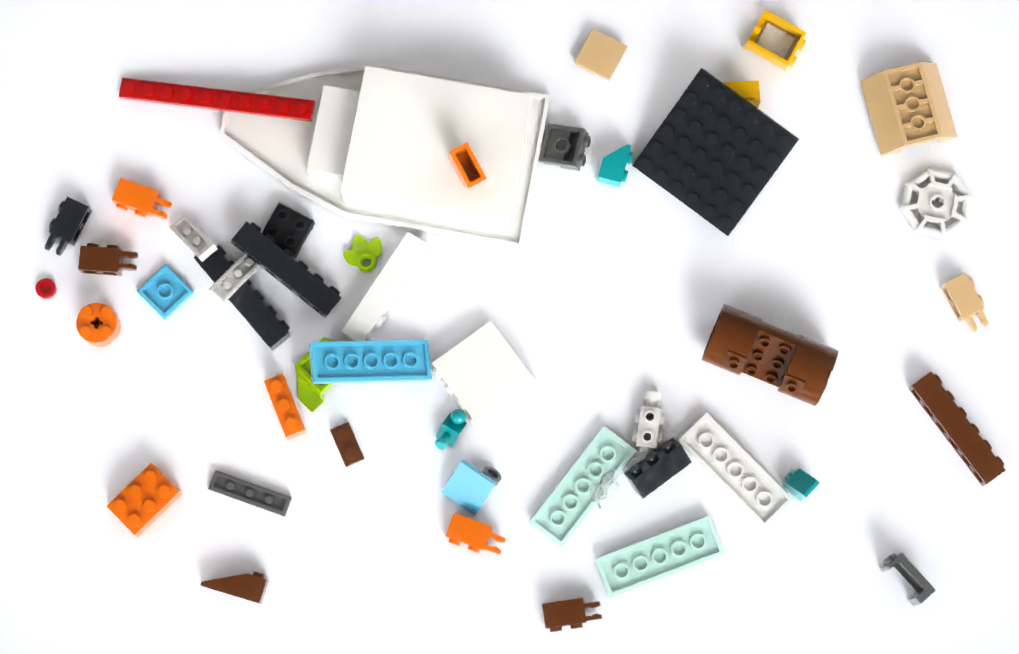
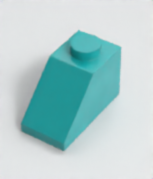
M799 468L796 471L792 469L784 477L786 482L783 486L801 502L808 497L820 482Z

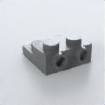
M548 123L538 161L544 164L557 165L562 169L580 171L581 166H585L586 163L584 152L585 148H589L591 144V137L584 128Z

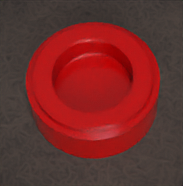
M44 278L37 282L35 290L42 299H51L55 296L57 287L51 279Z

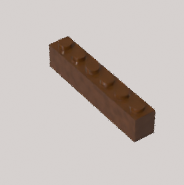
M929 372L908 389L983 487L1006 471L1003 467L1005 464L999 456L993 454L990 443L985 439L983 440L978 434L980 431L977 426L968 421L965 410L956 405L952 393L943 388L940 377Z

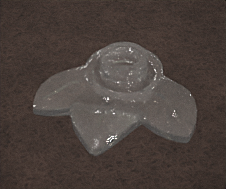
M609 470L603 474L600 483L593 484L589 491L590 498L595 503H598V507L602 510L608 509L610 500L615 499L620 492V484L614 482V470Z

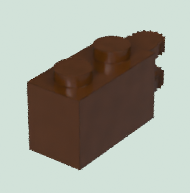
M87 243V246L80 247L78 270L85 274L122 276V270H137V265L125 264L123 260L124 258H138V253L122 251L117 245L99 247L98 244Z
M583 598L543 603L542 611L545 629H550V632L562 631L564 626L578 629L583 628L582 624L587 623V621L602 619V614H592L591 616H586L585 608H597L600 606V601L584 603Z

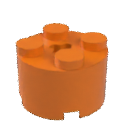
M91 303L81 308L76 319V327L80 336L89 344L96 347H104L111 344L119 336L121 322L117 314L109 306L103 303ZM100 321L102 325H99L98 328H96L95 324H98V322Z

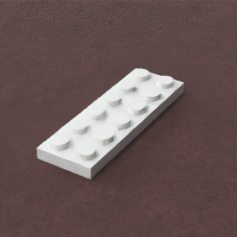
M707 412L677 441L763 529L793 501L777 482Z

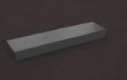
M215 470L208 490L283 517L286 516L292 500L290 496Z

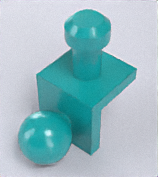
M454 410L443 421L435 436L437 438L435 441L437 448L445 449L447 445L454 446L460 433L467 425V422H465L466 414L463 410Z

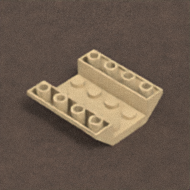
M913 63L881 71L860 81L881 156L898 153L904 147L937 140L940 143L958 138L937 63Z

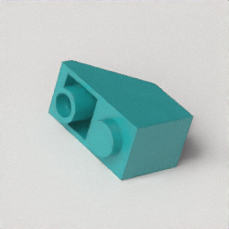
M627 144L603 158L597 182L620 187L621 182H626L628 171L625 170L627 163L631 164L633 152H630L631 145Z

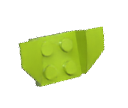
M323 337L319 342H330L332 340ZM307 352L294 366L297 374L298 399L313 413L325 401L322 395L334 383L312 384L310 352Z

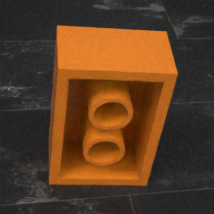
M150 463L106 507L133 535L139 537L182 493L154 464Z

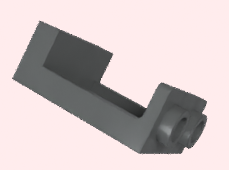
M893 553L882 561L884 565L880 569L882 572L894 567L914 588L916 593L908 600L913 606L922 604L936 591L903 553L897 555Z

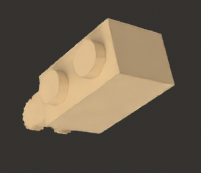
M964 273L945 282L941 289L959 322L965 320L970 330L976 332L978 329L972 317L973 315H977L984 327L988 326L989 322L983 312V298L980 294L977 295L972 278Z

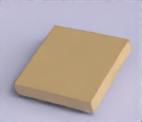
M592 28L574 64L610 81L627 49V45Z

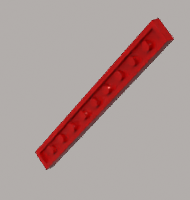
M122 78L119 90L120 99L310 122L313 120L315 109L314 100Z

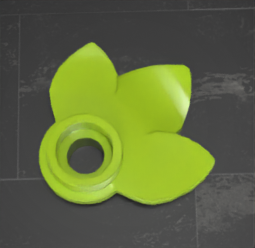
M355 235L352 241V250L343 251L345 261L350 265L357 266L362 272H371L377 265L376 259L382 254V243L378 237L368 243L363 237ZM369 260L371 263L369 266H365L363 262Z

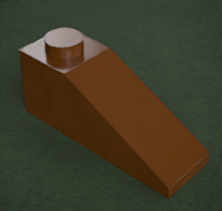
M253 571V575L246 573L201 581L200 586L262 604L269 580L264 579L265 574Z

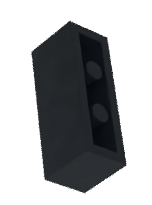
M672 437L670 440L663 442L655 451L647 454L639 463L632 465L624 475L634 491L644 499L692 462L682 445Z

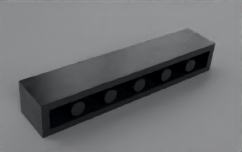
M246 221L231 239L230 243L321 316L326 318L342 298L339 296L340 292L332 285L328 287L323 283L325 280L319 274L315 273L313 275L308 271L309 267L301 260L297 262L293 259V254L288 249L278 247L276 245L277 241L273 237L263 235L258 225L254 222L250 224Z
M217 245V250L203 262L196 255L193 257L214 283L235 263L232 259L228 261L224 257L227 253L220 245ZM248 279L228 300L273 351L291 336L288 332L291 328L284 320L279 321L275 315L278 314L271 305H265L263 302L264 296L258 289L253 291L250 287L252 282Z

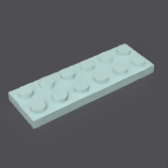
M603 426L529 523L562 548L636 452V449Z
M709 515L596 558L595 562L608 596L611 598L719 557L725 553Z

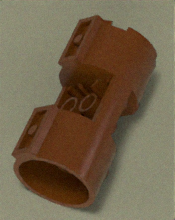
M723 304L701 360L736 375H740L742 372L776 386L778 392L817 406L828 384L831 371L834 369L839 350L801 334L795 335L763 322L759 317Z

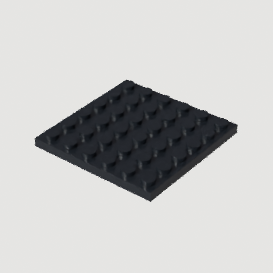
M702 67L632 166L725 235L729 236L800 138Z

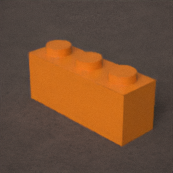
M283 373L265 380V386L287 440L307 433Z

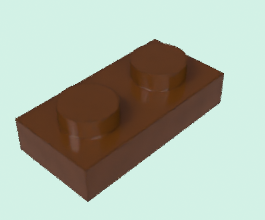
M349 422L330 429L346 468L365 460Z

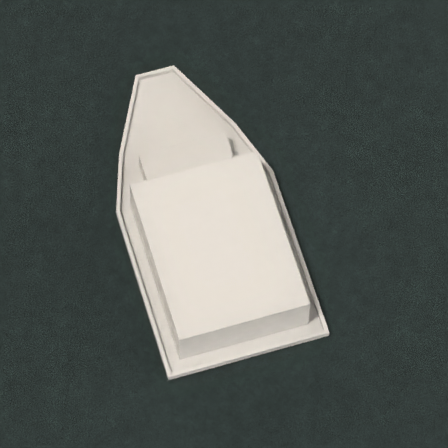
M374 64L311 73L246 91L248 93L314 100L315 109L312 122L224 111L219 133L221 138L290 189L344 218L522 249L550 95ZM468 142L487 178L470 188L463 186L448 158L451 150Z

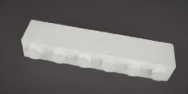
M410 232L406 233L342 329L343 336L351 341H372L374 337L373 331L376 327L380 328L385 321L383 316L387 310L391 311L397 302L395 298L398 294L402 295L407 288V280L409 277L413 278L419 269L417 265L420 261L424 262L429 255V248L426 242Z

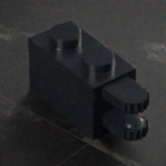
M68 196L65 201L63 200L60 203L56 219L53 218L50 222V236L45 244V249L49 251L52 249L56 239H60L61 241L56 249V254L59 256L63 254L68 244L72 246L76 244L92 213L89 206Z

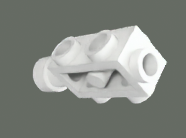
M645 391L644 399L646 400V405L641 406V411H636L635 422L639 423L638 431L634 430L632 442L636 443V448H640L639 452L651 453L652 450H656L657 446H661L662 434H658L659 426L664 425L665 414H661V408H658L661 393ZM651 413L654 415V419L647 420L646 415ZM647 433L651 435V439L649 441H646L643 438V436Z

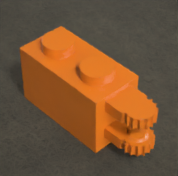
M120 178L112 197L116 208L123 211L133 210L135 211L134 214L146 218L147 215L166 219L168 215L165 212L155 210L157 204L166 208H171L172 206L171 202L160 198L161 195L157 190Z
M453 513L445 535L449 539L448 542L456 546H460V543L468 545L467 549L479 553L480 550H487L498 555L501 554L502 550L487 545L489 538L500 543H505L506 540L502 536L491 533L492 526Z

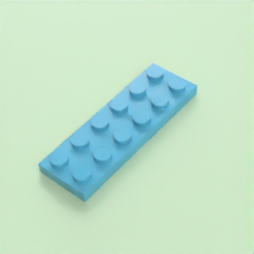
M428 340L309 343L312 384L430 381L432 379Z

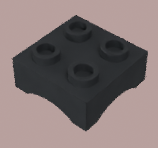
M278 203L262 234L273 237L277 241L276 245L278 247L288 249L293 254L292 257L297 258L315 222L297 211Z

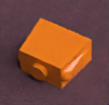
M468 142L449 152L448 158L463 186L470 188L487 179Z

